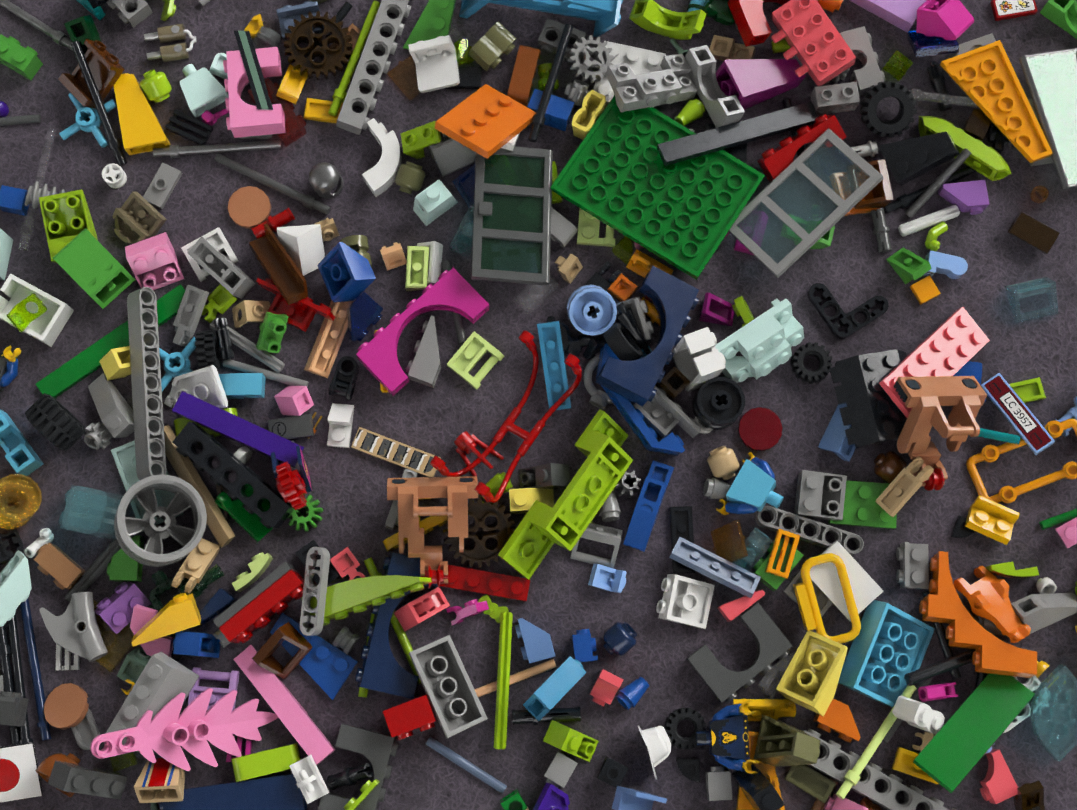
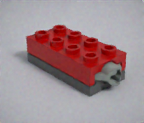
M284 562L213 620L219 628L213 633V636L220 640L219 643L223 648L231 642L237 644L241 642L244 644L253 637L252 632L258 627L262 629L271 622L269 618L275 613L281 614L289 607L288 602L292 599L298 600L303 596V578L291 564Z

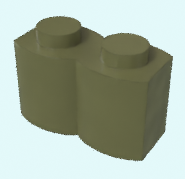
M498 21L475 43L468 55L486 72L490 68L494 70L502 61L500 57L504 54L508 56L516 47L514 42L517 38Z

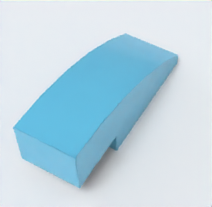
M263 373L219 374L227 399L264 398L266 377Z

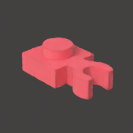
M348 547L330 559V563L341 578L348 575L349 581L353 580L356 576L360 578L365 577L363 573L357 572L355 569L360 566V563Z

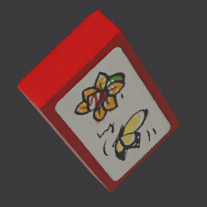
M991 0L990 2L995 21L1037 13L1035 0Z

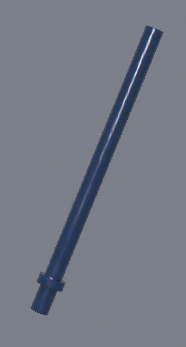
M27 598L26 601L21 602L20 609L39 719L37 728H40L42 741L51 739L50 724L46 721L44 715V690L29 599Z

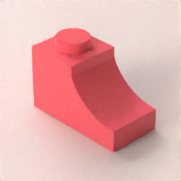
M437 587L396 610L394 614L404 632L446 609L450 604L442 590Z
M602 669L589 695L593 696L591 701L603 707L605 703L610 705L623 679Z
M992 749L990 753L986 754L988 772L984 780L980 781L982 786L980 792L985 801L998 804L1017 795L1018 786L1000 749Z

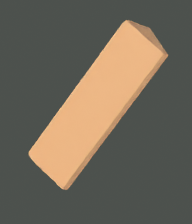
M358 298L354 301L334 303L331 300L329 307L332 309L331 313L336 318L334 321L324 318L304 368L305 371L325 378L329 377L358 303Z

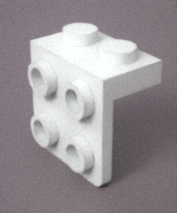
M449 35L439 36L426 41H418L408 45L409 53L416 65L418 89L421 93L457 86L460 83L456 48Z

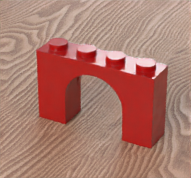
M729 0L727 2L745 47L764 43L772 33L763 12V3L776 2L784 5L790 0Z

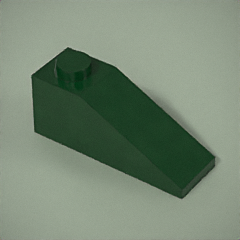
M91 15L82 16L64 23L71 41H79L84 54L88 50V47L84 44L86 39L101 42Z

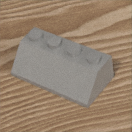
M450 635L409 652V656L446 738L488 719Z
M163 652L152 655L106 733L136 727L139 719L148 710L153 711V719L170 700L181 692L185 693V701L199 675ZM127 737L123 738L122 745L127 742Z

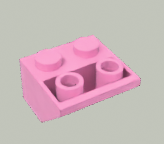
M166 232L125 247L126 259L140 288L149 287L152 290H156L184 279L174 248Z

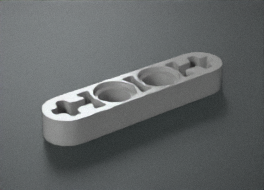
M312 547L307 553L300 616V630L306 636H317L323 629L330 553L324 547ZM316 555H321V559H316ZM316 573L320 577V581L317 586H315L312 582L313 576ZM315 596L317 599V606L316 608L312 609L310 606V600L312 597ZM309 623L314 624V627L310 628Z

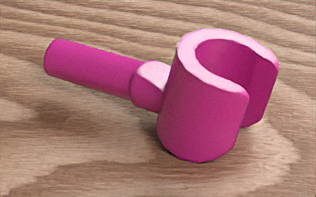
M225 108L212 114L207 110L201 115L202 121L212 126L217 122V119L229 113V111Z

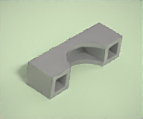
M704 45L689 49L685 56L691 68L688 75L696 86L697 94L716 128L739 122L745 111L736 95L727 96L721 91L716 79V60L709 47Z

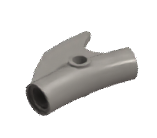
M93 592L73 593L66 611L60 616H55L46 608H40L45 626L55 643L71 653L88 659L89 662L96 661L108 654L96 620Z

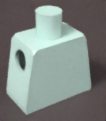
M189 64L182 69L186 78L182 79L179 83L195 118L223 103L225 98H229L225 88L205 67L197 71L193 64Z
M439 179L415 197L413 211L427 226L456 205L458 201Z

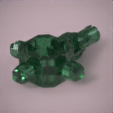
M218 564L208 569L199 584L197 583L191 591L194 599L203 594L209 584L225 576ZM161 570L152 575V580L158 587L151 590L149 599L153 606H147L148 608L158 610V612L164 607L159 596L172 588L171 584L173 581L172 578L168 580L166 574ZM185 578L178 586L180 593H186L184 592L185 585L189 579Z

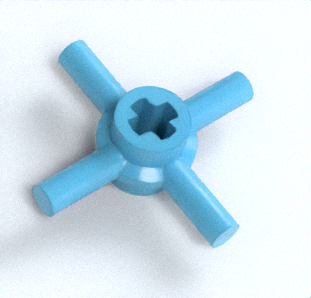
M69 93L68 96L78 111L75 118L76 123L59 133L62 139L66 140L82 130L84 132H92L101 148L106 147L108 141L99 129L101 120L97 110L84 107ZM111 99L104 106L106 111L109 112L117 107L114 99Z
M194 336L182 352L168 354L159 348L160 359L164 361V370L166 372L161 378L162 392L172 378L193 371L190 369L189 356L196 348ZM175 363L181 364L179 367L173 366Z

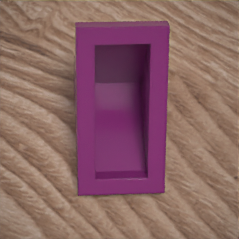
M707 292L702 300L699 321L732 326L735 312L732 307L733 304Z

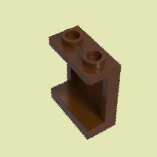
M86 39L84 44L88 47V50L84 55L101 99L104 101L125 69L118 63L119 59L106 50V46L102 42ZM79 64L72 74L62 73L58 80L84 107L96 109Z

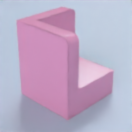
M287 386L274 396L282 415L301 416L314 405L307 386Z

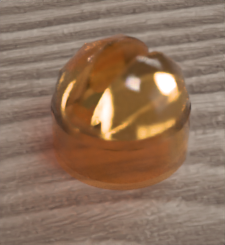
M1039 185L1032 189L1030 197L1033 202L1040 204L1047 200L1049 191L1046 187ZM1035 191H1037L1040 194V196L1043 198L1042 200H1040L1037 197V195L1034 193Z

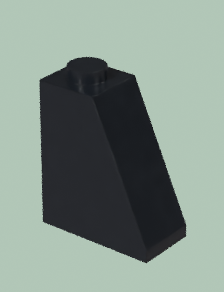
M753 763L751 769L758 772L757 774H749L746 771L738 770L732 773L754 810H778L785 805L773 785Z

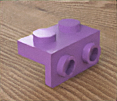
M123 582L118 585L114 590L115 593L109 598L102 599L97 604L98 608L95 610V614L100 616L115 634L119 633L131 622L135 605L139 604L148 607L151 604L132 582Z

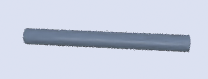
M429 737L427 740V746L503 794L507 785L434 738Z

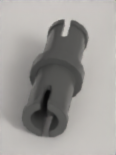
M884 208L876 209V212L872 210L870 211L874 230L872 231L873 235H876L878 252L892 251L889 238L890 227L886 224Z

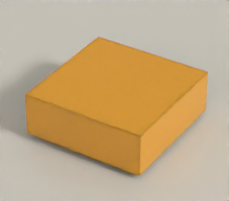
M930 275L910 286L920 305L941 294Z

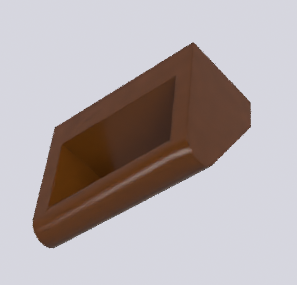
M885 160L868 162L883 175V180L872 189L874 199L860 200L854 206L855 209L884 208L894 200ZM855 165L846 168L851 194L859 188L856 173L862 172Z
M288 622L274 632L252 659L262 668L286 679L309 653L312 645ZM286 640L300 649L283 667L272 654Z

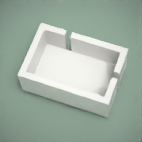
M11 273L0 291L11 298L7 301L0 295V320L52 347L74 310L66 303Z
M708 327L684 335L672 351L674 353L672 359L676 368L690 381L685 387L687 393L699 389L707 380L718 377L726 368L725 357L716 349L717 339Z

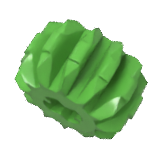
M312 495L307 496V506L303 507L305 510L309 509L307 517H299V514H302L300 512L301 509H294L288 516L289 519L292 518L288 524L290 526L296 524L295 530L300 531L303 526L305 532H309V524L317 528L314 520L322 521L323 519L317 515L323 512V508H316L320 501L318 499L313 501Z

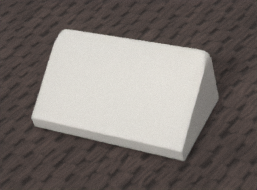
M436 241L417 243V246L429 247L427 285H434L439 281L438 277L441 275L443 245Z

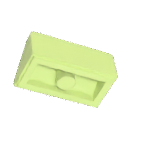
M407 246L406 291L424 290L427 287L429 247Z

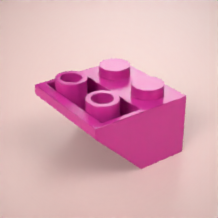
M927 0L917 9L916 33L924 34L927 37H942L949 41L956 40L974 23V18L960 0Z

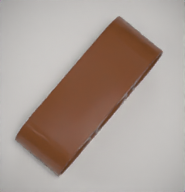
M520 45L507 96L524 106H528V97L531 95L532 82L536 75L537 61L540 59L541 49Z

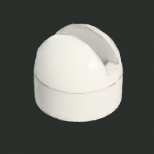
M1048 577L1040 578L1036 583L1040 594L1055 593L1057 589L1054 581Z

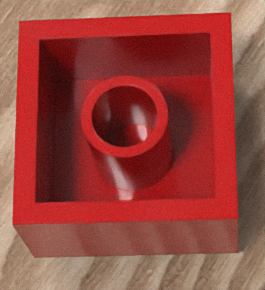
M427 694L383 711L391 737H398V740L414 735L412 730L419 728L420 732L433 728L435 727L434 722L438 721Z

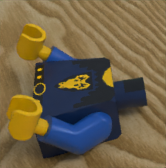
M749 700L742 704L726 706L714 714L712 721H708L709 731H696V745H709L710 754L714 755L715 760L728 769L757 774L758 772L751 769L752 763H759V761L750 759L747 716L756 713V711L751 712L748 710V704L754 703V701Z

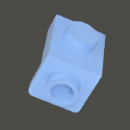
M593 563L588 585L609 592L621 593L626 584L627 572Z

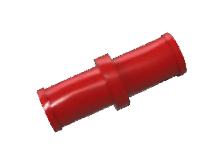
M288 207L273 217L270 215L267 217L268 220L251 229L258 239L265 236L264 224H268L272 231L277 232V227H282L295 220V217Z

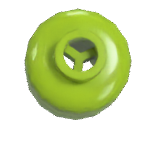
M153 69L143 74L144 78L140 81V86L149 101L158 103L170 97L169 93L172 88L164 72H155Z

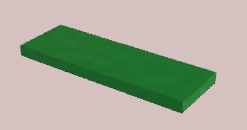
M988 674L914 759L913 763L948 792L952 793L1034 697L1035 693L1012 676Z

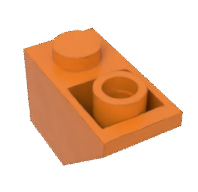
M833 698L824 717L816 713L813 721L818 723L817 728L828 733L833 730L839 733L838 738L849 743L852 740H860L861 736L848 705Z

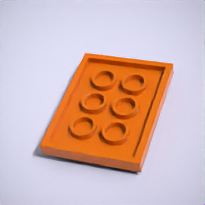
M485 84L435 122V129L488 159L530 125L533 116L537 112Z

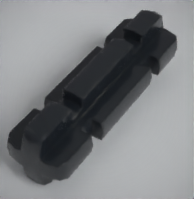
M225 317L214 319V325L218 329L216 335L219 348L222 350L220 351L221 359H233V349H230L232 347L229 329L226 328L228 326L227 319Z

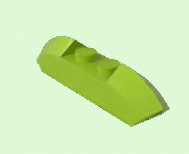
M919 116L918 127L921 137L947 131L959 153L964 148L972 153L963 162L964 164L992 181L1001 180L1011 174L1005 159L991 146H986L981 140L973 138L963 129L955 127L953 123L945 119L933 116Z

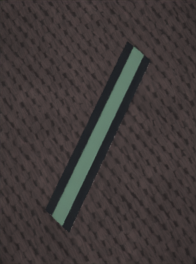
M234 31L257 109L273 110L250 32Z

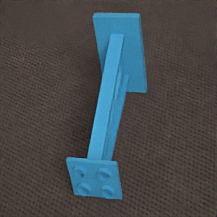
M462 0L459 17L469 18L487 3H494L594 20L593 37H598L619 24L621 19L620 8L623 0Z

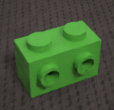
M0 34V63L32 80L43 65L37 57L38 53L29 46L26 48L20 46L21 43L11 36L7 38Z

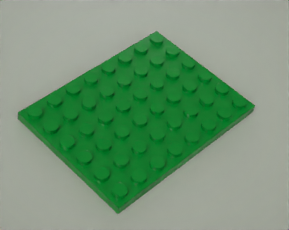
M614 95L552 184L551 190L697 280L765 175L724 150L664 166L656 149L657 145L696 133L653 107L621 112L616 104Z

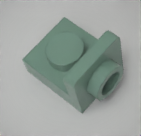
M136 647L127 654L117 677L124 681L130 679L136 683L151 656L146 655L143 649Z

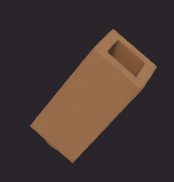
M50 542L41 546L36 553L37 556L34 558L39 564L37 568L45 575L50 574L55 578L53 582L62 590L65 588L71 589L86 572L56 544Z

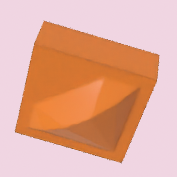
M620 274L607 290L612 296L622 302L628 300L637 290L638 286L623 274Z

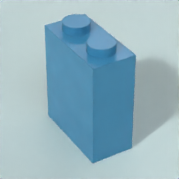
M570 656L532 694L523 706L540 721L586 674L583 665Z

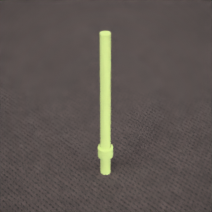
M907 685L901 696L911 698L917 688L914 685ZM893 708L852 770H848L844 776L845 781L836 793L840 799L844 800L852 786H856L861 778L859 775L897 718L892 712Z

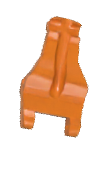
M979 566L974 569V575L980 580L971 585L962 577L954 581L955 589L961 592L969 601L971 611L979 617L992 621L1003 636L1007 635L1010 638V643L1019 642L1030 634L1031 628L1029 625L1023 624L1012 608L1009 599V585L1005 579H998L984 566Z

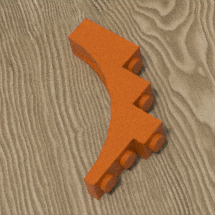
M939 551L930 560V571H933V579L929 583V592L932 594L924 597L919 605L922 621L949 624L946 628V639H949V646L976 649L972 656L975 672L1031 678L1037 675V652L1006 643L984 629L971 616L958 596L949 570L948 552Z

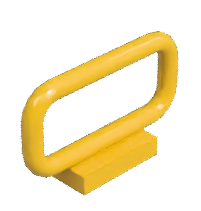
M833 553L807 559L801 568L802 582L792 584L804 628L807 631L815 629L817 634L840 644L854 640L860 633L861 621L843 560ZM827 562L835 564L852 623V629L849 632L836 636H829L825 631L810 577V569L813 566Z

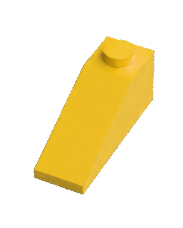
M181 593L174 596L173 600H170L133 636L132 646L134 647L200 625L201 615L193 593L188 595Z

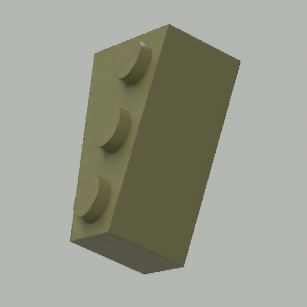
M762 714L754 759L775 767L817 764L821 740L785 722Z

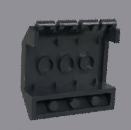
M895 349L857 355L837 361L835 367L829 368L833 384L841 382L840 386L834 387L838 405L847 404V407L840 408L843 425H852V428L845 430L848 445L855 444L857 449L899 438L907 418L880 386L879 382L907 357L906 352Z

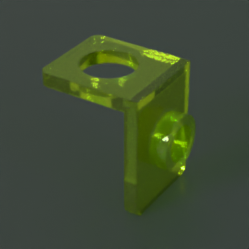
M32 293L16 304L7 314V317L20 332H23L30 322L47 311V307L35 293ZM28 302L36 303L38 305V312L30 313L26 309V304Z

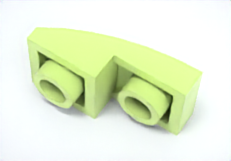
M262 552L251 558L252 562L248 564L251 573H248V571L241 573L236 577L237 580L232 583L237 592L248 588L265 572L273 559L270 554L266 553L264 555Z

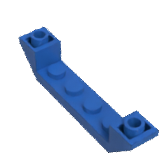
M607 343L600 350L596 380L609 357L620 360ZM601 385L646 450L670 455H679L685 451L682 439L678 435H674L673 432L658 442L656 432L653 428L646 425L643 421V414L639 409L633 407L631 400Z

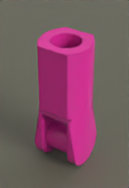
M956 682L921 686L918 689L919 699L922 702L959 697L955 692L954 685H956Z

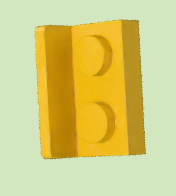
M979 495L969 508L965 527L1007 545L1011 540L1013 525L1020 514Z

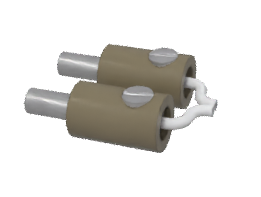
M183 23L158 27V32L144 34L145 41L159 39L160 43L186 39V33L193 39L190 42L189 48L186 42L161 46L160 51L147 53L148 61L161 58L163 62L189 58L188 51H191L193 43L197 42L196 36H192L189 30H185Z

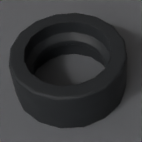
M620 323L614 324L604 332V338L608 346L620 360L633 361L643 355L637 341Z

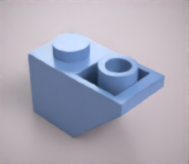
M523 618L518 619L519 624L515 625L517 637L523 638L524 646L520 647L523 660H528L529 664L556 657L550 634Z

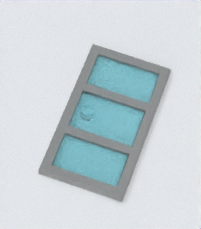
M828 128L745 206L729 232L779 278L883 180V175Z

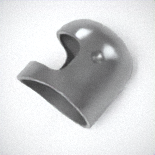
M322 162L316 164L310 170L309 183L317 195L329 199L338 196L342 192L344 181L335 166ZM339 176H340V178H341L340 188L338 189L337 192H335V193H333V194L330 193V191H331L332 189H334V188L336 187V185L338 184Z

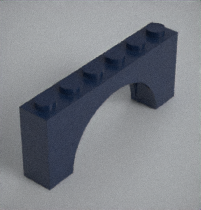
M652 266L639 289V292L644 294L653 303L660 319V336L655 349L647 356L633 361H622L609 357L596 380V383L642 407L647 401L651 402L657 392L654 387L657 382H661L665 375L663 367L665 364L668 365L674 355L671 350L682 338V334H680L681 328L687 326L691 318L688 313L690 309L694 310L699 301V298L696 297L699 289L655 266Z
M391 552L389 556H385L382 569L385 570L384 576L420 577V559L408 558L407 555ZM432 584L431 587H438V585ZM409 590L407 592H404L405 596L409 594L411 591ZM405 596L397 599H391L390 597L385 599L386 603L372 606L371 613L374 614L373 622H369L366 636H369L367 645H363L361 659L364 660L362 668L358 667L355 681L358 682V687L413 699L419 676L407 672L398 664L391 652L388 636L392 614Z

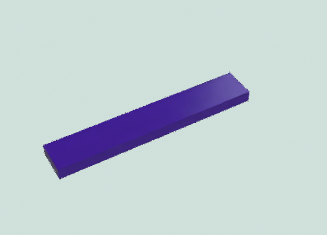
M184 391L181 392L172 409L173 413L266 456L271 457V453L275 452L279 462H288L292 468H295L298 462L296 446H299L298 444Z

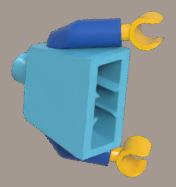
M752 452L748 453L751 457L749 460H742L744 464L726 494L727 501L724 499L719 500L720 503L724 504L721 509L716 508V511L723 515H728L729 513L752 514L756 511L761 512L766 503L777 509L780 506L784 497L773 492L776 487L775 474L766 461L755 457Z

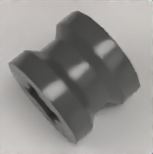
M344 626L332 645L341 647L343 652L348 655L358 642L360 636L352 634L349 628Z

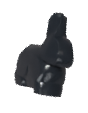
M549 316L546 319V322L556 321L553 316ZM559 321L564 355L570 353L578 357L582 347L589 345L592 339L591 336L581 334L577 338L572 337L569 327Z

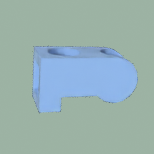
M930 250L925 260L930 262L932 269L923 276L930 275L932 277L935 273L947 275L951 279H958L967 271L968 264L962 257Z

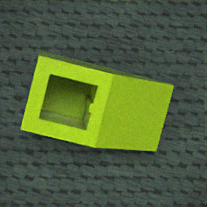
M554 720L551 721L543 739L544 742L590 762L599 742Z

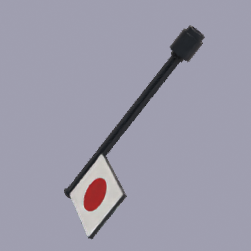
M34 742L0 747V803L42 796L40 776L35 771L38 768Z

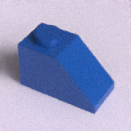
M180 631L176 633L173 639V654L219 658L220 640L216 639L213 634Z

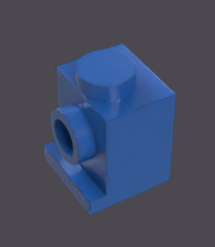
M590 629L576 630V635H572L574 659L579 662L597 661L598 655L593 656V652L597 651L596 640L591 638Z

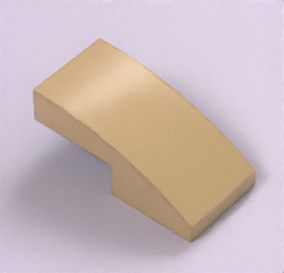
M717 35L713 36L709 48L714 58L721 61L727 59H753L756 51L754 46L745 47L744 44L735 43L733 38Z

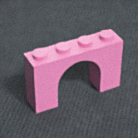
M278 47L255 49L263 77L282 76L281 56ZM240 50L226 51L227 60H223V65L228 79H224V85L229 98H225V104L230 114V117H226L227 129L232 131L234 138L286 133L285 115L281 104H272L273 110L257 109V106L247 104L241 99V93L249 83Z

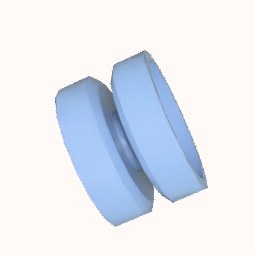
M592 284L581 286L573 291L568 298L566 307L568 318L575 329L581 333L590 336L600 335L614 324L617 315L616 303L612 296L600 286ZM590 306H593L595 308L594 312L589 313Z

